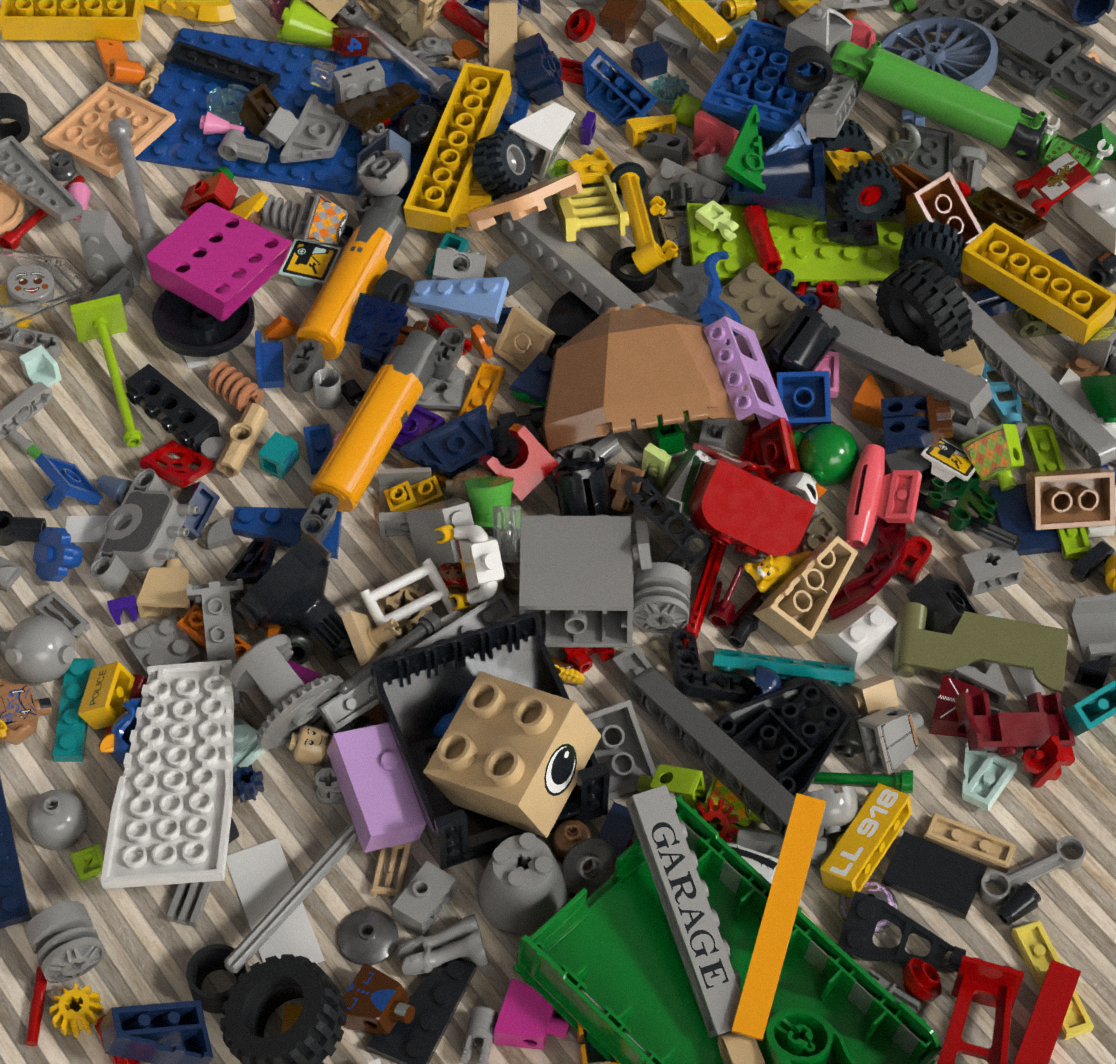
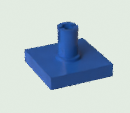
M43 453L35 460L38 466L55 484L43 498L51 508L57 509L66 496L94 505H98L103 499V496L75 464Z

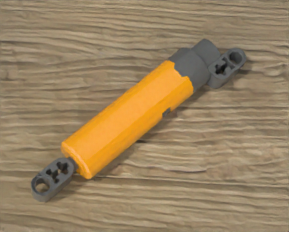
M449 327L442 332L438 341L426 332L412 330L403 345L392 347L365 392L363 399L359 402L310 485L315 498L301 520L300 541L311 534L307 532L308 530H315L317 532L312 534L323 543L335 523L337 511L350 512L355 510L431 377L439 380L446 379L462 356L465 335L462 330L456 327Z

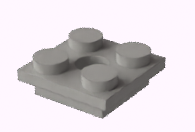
M454 369L448 378L441 380L431 377L416 405L425 409L461 410L465 371ZM438 389L445 390L443 393L434 392Z

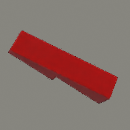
M1051 960L1014 1064H1049L1081 974L1080 970Z

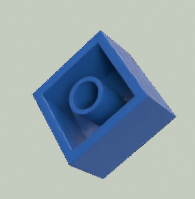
M829 371L777 372L776 389L788 417V422L792 425V430H809L820 424H831Z

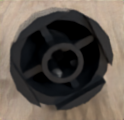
M423 104L413 105L406 109L400 117L397 133L411 143V152L426 154L442 116L439 111L431 106Z

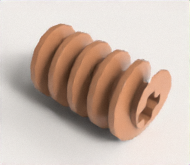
M221 361L216 364L209 374L208 387L227 403H230L232 407L237 408L241 414H243L247 405L252 403L260 405L263 400L264 390L258 389V385L255 382H251L248 377H244L242 372L237 371L234 366H230L227 361Z

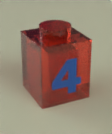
M359 27L333 28V52L342 57L367 56V48L369 46L368 32Z

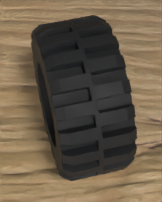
M923 260L906 262L880 283L876 293V306L879 307L878 313L884 321L885 328H888L891 332L890 335L892 337H899L904 343L911 346H918L932 356L937 355L940 357L944 356V351L948 349L953 350L970 335L973 320H971L972 311L968 308L969 302L963 296L962 289L953 282L954 279L950 275H946L939 266L935 267L933 263Z
M283 954L281 959H279L275 955L265 958L266 962L262 964L257 962L250 966L251 970L247 974L242 973L237 978L239 982L236 986H231L227 993L229 999L227 1002H223L221 1010L225 1017L220 1019V1030L223 1032V1041L230 1049V1052L242 1064H324L323 1060L328 1055L331 1057L336 1051L334 1047L336 1042H341L344 1034L341 1026H345L347 1014L343 1011L346 1008L345 1000L336 984L315 962H311L303 956L295 957L293 954ZM304 999L301 1014L291 1028L278 1036L264 1038L266 1023L271 1014L280 1005L289 1000Z

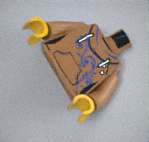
M0 677V744L7 742L19 745L36 732L38 716L52 713L50 698L34 700L29 685L14 683Z

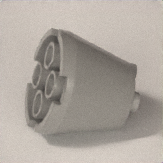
M532 833L512 836L500 843L493 851V855L484 869L478 885L479 905L487 921L500 931L503 929L513 933H521L523 936L533 935L566 905L568 898V887L566 886L562 869L549 847Z

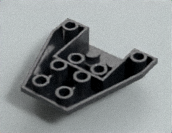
M813 678L729 709L716 719L714 723L787 791L796 797L797 793L804 794L809 789L851 720V715Z

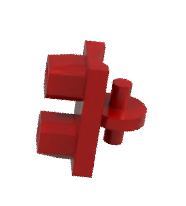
M563 648L565 654L563 662L572 664L573 668L580 673L590 670L593 661L589 656L595 653L602 662L614 657V648Z
M1050 736L1038 750H1026L1021 760L1024 770L1033 774L1032 786L1041 788L1047 780L1056 781L1061 776V766H1071L1075 761V756L1071 746L1060 744L1059 736Z

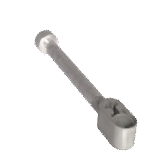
M348 0L337 14L356 30L366 32L430 86L431 94L445 99L450 98L455 82L444 74L438 75L370 19V15L356 0Z
M117 118L112 120L107 128L110 139L117 143L142 240H138V246L148 282H153L147 254L163 241L162 235L156 236L131 143V138L134 136L131 121L126 118Z

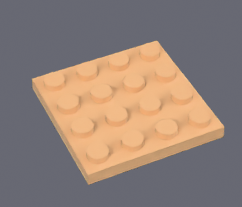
M106 82L44 135L42 139L46 146L56 151H67L74 160L112 179L123 169L117 143L110 139L107 128L112 120L126 118L131 121L134 131L131 143L135 157H137L175 123L176 118L174 113Z

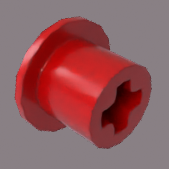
M827 280L817 284L816 292L813 293L819 299V306L815 309L817 312L823 305L831 309L841 308L842 301L838 296L839 288L837 284Z

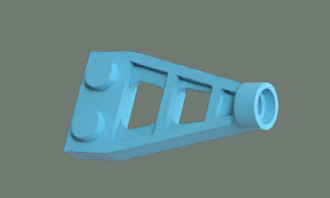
M985 361L982 376L990 384L993 398L989 403L997 413L1001 423L1015 424L1016 422H1023L1021 416L1022 397L1006 381L992 382L986 372L995 370ZM1012 391L1013 400L999 401L996 392Z

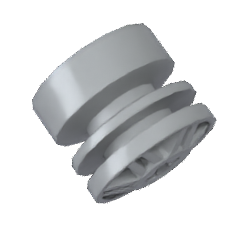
M655 562L652 563L651 569L641 570L640 567L634 573L633 622L636 626L652 633L665 634L681 630L689 623L691 576L688 571L676 564Z
M66 901L52 905L35 915L26 926V937L34 954H37L36 958L45 979L50 982H65L78 978L96 967L104 957L105 949L96 930L92 929L93 924L84 904L78 901Z

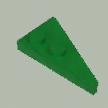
M753 104L747 112L721 170L755 193L762 194L766 190V184H762L761 172L764 170V162L762 160L763 148L762 137L758 136L757 125L760 123L758 106Z

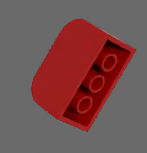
M722 459L705 462L690 496L688 513L694 526L701 532L711 536L710 541L721 546H725V544L735 547V553L744 557L751 555L765 558L769 555H787L798 547L817 505Z

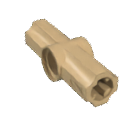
M256 403L247 405L239 422L230 428V439L216 463L217 470L222 472L223 475L228 477L238 475L247 457L254 453L256 448L255 441L269 416L268 411L261 405Z

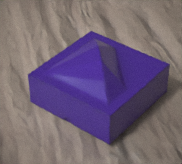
M587 111L586 116L580 123L579 135L581 144L589 146L596 130L595 112Z

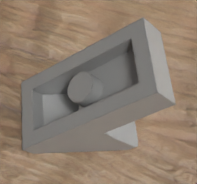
M992 663L986 674L970 665L955 669L953 678L985 690L989 695L990 704L1002 710L1009 690L997 663Z

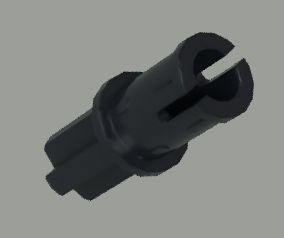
M762 599L753 600L745 614L738 617V624L728 636V641L733 646L742 648L750 634L758 629L760 619L753 613L764 602Z

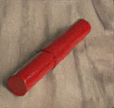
M40 966L36 970L25 1040V1044L28 1046L38 1045L45 1004L47 980Z

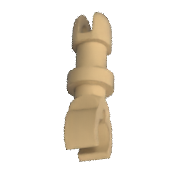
M444 56L443 59L446 61H441L444 67L455 68L460 72L465 62L483 66V64L478 62H468L467 59L463 58L458 60L451 56Z
M161 62L153 64L150 72L145 75L144 81L139 85L137 93H140L146 87L148 93L145 97H150L155 83L159 81V75L164 71V65Z

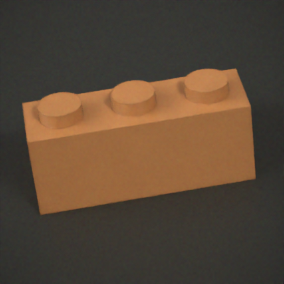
M1104 467L1026 472L1027 502L1035 530L1115 525L1114 471Z

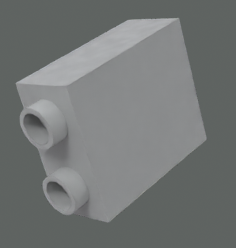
M603 514L596 516L521 515L519 615L538 612L541 618V637L546 647L632 648L634 601L631 516H609Z

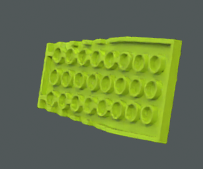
M687 203L685 213L691 266L704 262L712 253L727 251L728 259H721L716 264V271L721 284L727 285L751 263L755 262L759 265L750 232L747 230L742 216L744 209L748 206L720 205L731 213L730 220L735 221L739 225L733 231L737 237L729 242L722 237L718 228L711 231L695 219L696 211L706 204ZM765 210L771 236L783 262L781 269H789L794 273L795 277L791 286H798L799 282H809L810 286H817L819 282L826 280L834 281L838 286H844L845 281H858L859 285H868L869 281H883L899 268L898 258L905 233L902 223L876 221L879 245L853 246L829 241L826 221L819 222ZM827 215L826 219L840 218L844 216ZM777 272L775 274L769 273L775 279Z

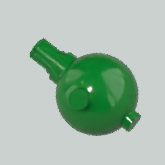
M820 424L809 429L806 433L798 430L793 432L801 472L811 475L818 484L824 486L841 484L853 475L859 460V448L855 438L843 426Z

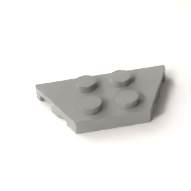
M311 94L298 119L297 126L280 154L281 163L333 158L349 127V122L335 114L334 107L329 104H322L318 101L317 95Z

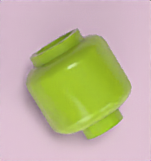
M684 93L682 96H677L670 113L675 114L677 123L693 128L695 114L700 110L707 111L702 109L703 100Z

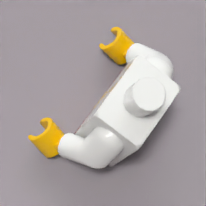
M447 524L436 528L434 531L439 530L443 533V538L436 540L437 543L443 544L454 538L456 539L467 595L465 593H458L448 596V599L457 600L456 607L451 608V610H463L468 608L469 603L473 605L494 597L498 583L504 579L497 540L489 537L484 529L478 525L456 526L453 528V526Z

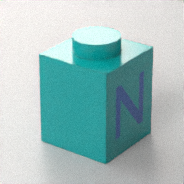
M275 432L258 452L260 469L282 480L300 458L298 442L290 436H284Z

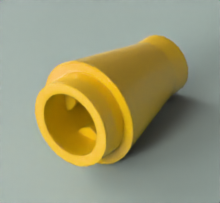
M726 0L722 3L723 16L730 20L740 18L750 13V11H756L757 9L755 0Z

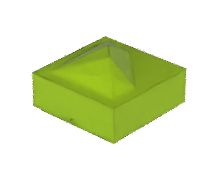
M99 842L70 853L80 882L102 874L104 856Z

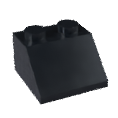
M929 573L906 594L910 602L920 603L927 607L925 630L952 635L964 611L979 614L958 582Z

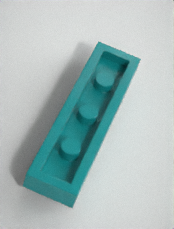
M74 658L71 666L64 673L52 755L54 762H83L88 723L78 715V711L91 670L96 668L95 658Z

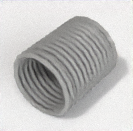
M330 368L316 371L312 377L314 403L317 407L324 410L337 408L342 402L340 374Z

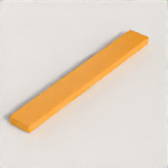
M796 794L733 1023L732 1033L760 1041L763 1040L827 801Z

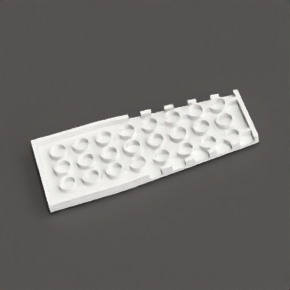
M231 660L147 667L148 679L146 685L142 687L141 694L143 699L141 707H137L135 714L137 719L135 730H131L129 738L131 746L129 753L125 754L123 762L125 770L123 776L119 777L111 810L100 880L103 889L224 881L233 807L234 685L230 681V673L233 668Z

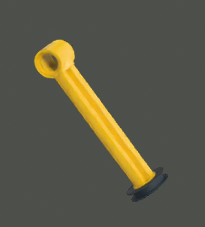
M624 162L613 169L610 180L612 183L615 182L617 193L623 195L636 246V251L631 254L632 259L639 271L645 275L666 262V258L662 249L654 240L642 194V189L647 182L646 172L638 163Z

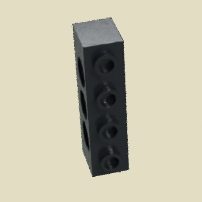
M147 364L125 380L127 387L126 395L129 401L143 408L150 419L155 418L162 428L169 434L173 433L183 446L199 453L201 445L206 439L220 437L218 420L150 364Z

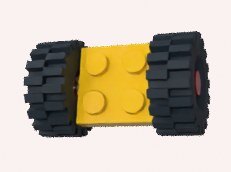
M846 120L836 138H811L810 142L812 144L824 142L826 181L829 179L832 183H836L838 188L834 189L835 199L846 217L851 216L853 223L855 220L856 222L872 221L873 219H876L878 222L882 220L881 216L883 214L886 216L890 214V208L895 209L897 206L895 200H900L898 192H901L899 182L886 164L879 160L876 163L872 159L873 154L871 153L873 150L871 141L858 123L856 124L853 120H849V122Z

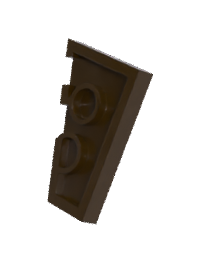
M400 82L334 105L335 114L366 133L420 98L416 89L405 82Z

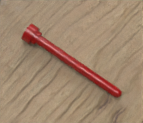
M79 175L64 188L67 190L69 185L74 182L84 183L85 179ZM40 208L14 231H5L0 236V246L6 252L12 253L19 247L21 238L45 218L48 213Z

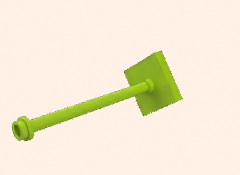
M116 294L69 305L78 343L96 338L100 339L126 431L123 435V441L128 447H137L142 443L143 435L140 430H136L109 336L128 331L121 295Z

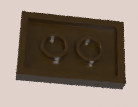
M986 187L965 198L976 218L987 222L989 226L996 223L1024 241L1043 231L1047 225L1046 220L990 187Z

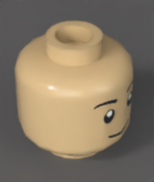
M304 725L298 733H292L289 749L294 750L293 757L295 761L319 766L323 761H328L327 749L331 738H329L328 732L324 729Z

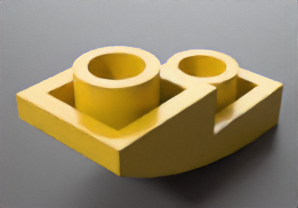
M435 475L414 485H410L407 480L383 491L391 512H404L446 500Z

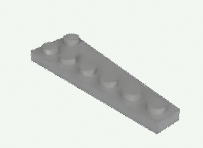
M12 135L0 140L1 182L61 223L82 215V205Z

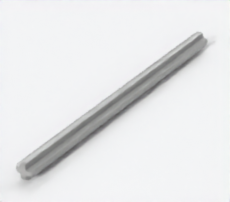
M353 822L341 832L225 959L224 966L233 974L238 973L359 840Z

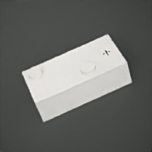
M1101 173L1063 198V211L1116 255V180L1107 173Z

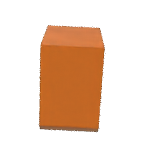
M872 374L866 376L853 400L850 417L883 429L881 399H884V396Z

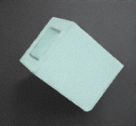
M42 345L19 357L23 373L32 384L42 382L47 387H50L62 380L57 362Z

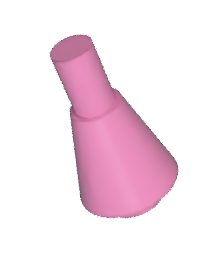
M209 111L206 116L202 115L200 121V129L203 130V135L226 134L230 129L239 130L244 134L245 130L244 126L230 124V122Z

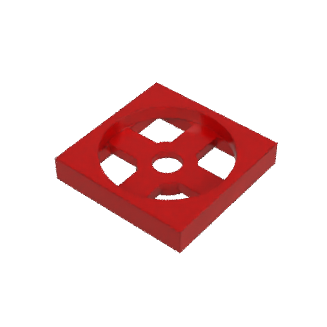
M172 440L141 458L139 467L153 469L160 478L183 489L212 471L215 461ZM173 453L181 458L172 459L168 455ZM157 462L165 465L166 467L162 468L160 465L157 464ZM193 463L200 468L194 470L188 466Z

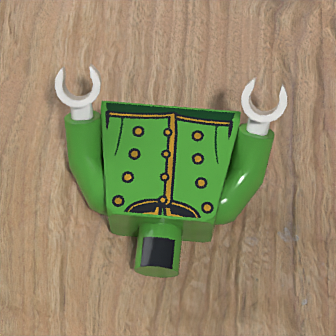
M1051 115L1047 116V130L1037 148V161L1041 169L1068 151L1094 177L1104 162L1102 159L1112 155V144H1110L1108 149L1102 150L1106 141L1105 139L1100 140L1097 144L1099 152L1096 155L1097 152L1058 133L1052 136L1053 132L1060 128V118H1058L1057 124L1052 126L1049 124Z

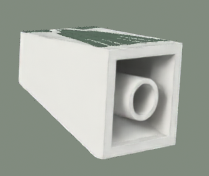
M556 102L512 124L508 130L520 136V139L525 143L532 163L531 175L540 180L543 179L566 144L576 115L575 112Z

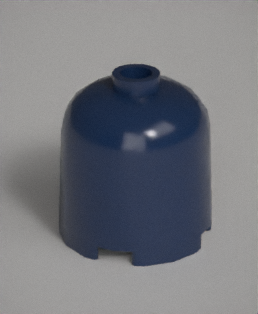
M1062 0L1072 18L1080 25L1085 26L1098 23L1099 18L1105 13L1109 14L1114 5V0Z

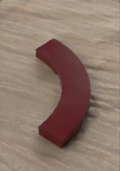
M878 517L879 543L877 551L873 553L864 567V572L859 577L851 579L839 588L828 609L832 620L868 601L890 580L896 572L905 552L907 543L906 523H887Z

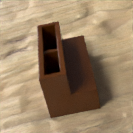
M608 0L599 14V26L612 29L611 40L625 44L646 9V0Z

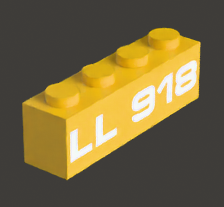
M880 783L877 784L873 792L867 794L862 808L852 823L849 824L844 835H840L837 838L835 847L829 857H825L820 865V873L825 888L853 899L855 891L861 892L911 816L910 795Z

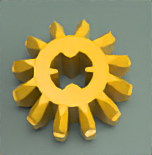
M75 982L72 990L69 991L62 986L61 991L63 995H53L52 1001L54 1005L49 1007L50 1016L53 1017L51 1022L54 1028H60L61 1034L64 1036L72 1031L73 1036L77 1039L82 1030L90 1034L92 1031L90 1025H96L99 1019L98 1015L104 1012V1008L100 1004L101 998L99 993L93 992L88 984L80 989L79 984Z

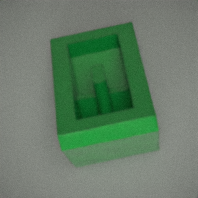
M1102 122L1073 138L1072 141L1097 152L1096 155L1099 152L1097 148L1098 142L1105 139L1106 144L1102 150L1108 149L1110 144H1112L1113 153L1102 160L1116 161V136Z

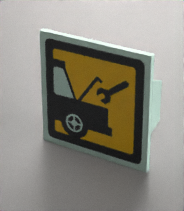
M295 238L288 256L279 271V275L292 277L296 285L313 288L314 283L324 285L339 258L342 248Z

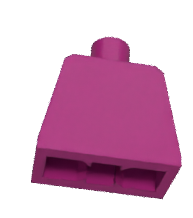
M511 979L494 1028V1044L543 1050L548 1035L566 1039L570 1025L563 1018L555 1016L556 1011L554 1007L535 989L515 979Z

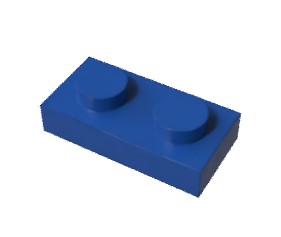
M329 424L303 428L311 475L317 474L333 447Z

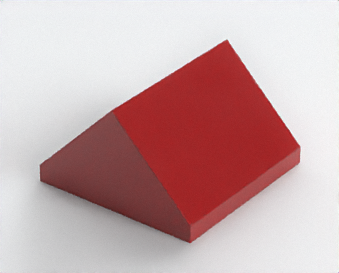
M779 418L752 434L758 466L772 465L777 468V472L769 469L766 473L767 478L773 480L772 483L781 481L786 475L793 472H801L792 425L785 418Z

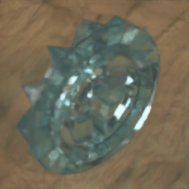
M668 74L667 77L659 76V79L653 82L652 93L659 101L674 104L677 96H682L684 93L689 94V85H687L686 79H680L679 75L671 77Z

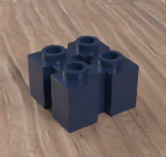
M537 33L515 43L513 58L516 63V70L514 74L518 83H522L525 86L528 96L534 98L538 105H542L564 95L563 81L560 79V76H562L561 61L553 51L548 49V44L541 34Z

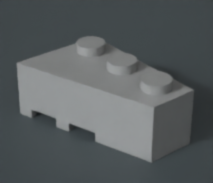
M83 210L78 235L90 284H107L113 274L118 273L125 267L132 272L134 285H139L143 262L140 258H136L132 252V245L126 243L122 237L121 229L108 211Z

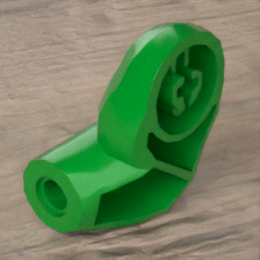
M790 1007L777 1012L770 1018L767 1024L765 1044L772 1064H857L851 1056L845 1039L828 1021L815 1012L806 1008Z

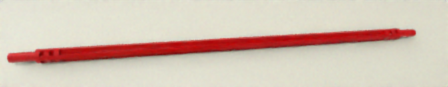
M799 282L794 293L805 295L809 282ZM770 360L768 368L776 386V374L782 371ZM755 413V420L749 425L739 456L750 462H754L756 456L752 434L761 429ZM711 542L690 607L689 623L683 628V630L692 633L696 640L727 544L721 546ZM685 636L682 640V649H686L687 642L691 641L686 639Z

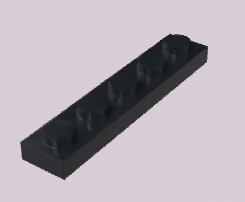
M177 41L167 54V61L251 90L265 83L269 90L273 92L281 82V77L278 73L181 41Z

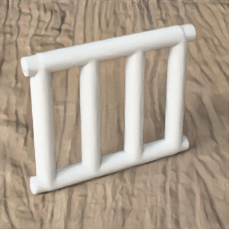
M427 558L422 562L423 566L372 591L367 589L360 592L363 602L377 627L392 618L398 622L439 600H442L449 613L440 618L443 625L442 628L463 616L460 610H451L457 604L454 599H448L451 593L431 558ZM427 575L429 576L436 590L385 616L383 615L376 602L377 600ZM423 636V637L420 638L418 641H416L414 644H416V643H418V642H420V641H422V640H424V639H426V638H428V637H424V636ZM393 637L386 641V644L389 648L399 640Z

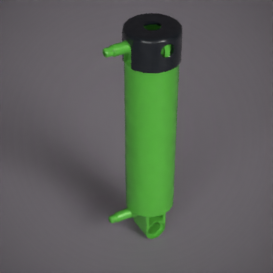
M840 41L837 43L831 58L833 70L848 77H857V81L862 82V90L1002 149L1001 151L1024 161H1029L1033 157L1045 133L1048 123L1045 112L1040 111L1037 114L1026 108H1020L882 49L880 41H875L869 50L849 41Z

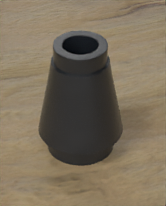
M1026 882L1021 886L1016 885L996 914L1004 924L1010 926L1018 919L1038 908L1041 897Z

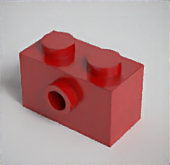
M223 172L206 180H199L195 185L188 187L180 209L189 217L205 203H213L225 210H229L235 199L238 187Z

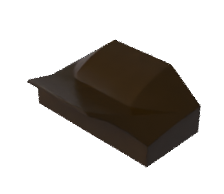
M263 83L244 96V105L239 113V117L251 134L256 136L261 133L272 114L281 105L267 85Z

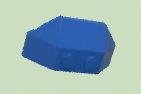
M599 47L582 64L585 99L615 126L626 124L627 119L644 117L658 102L655 96Z

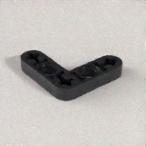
M676 630L672 633L668 649L674 686L683 695L745 704L752 700L757 687L753 680L740 675L701 670L695 636L685 630ZM684 636L686 639L691 640L687 642L686 649H682V640ZM679 660H685L689 662L691 665H685L681 663ZM709 683L717 684L722 689L714 688Z

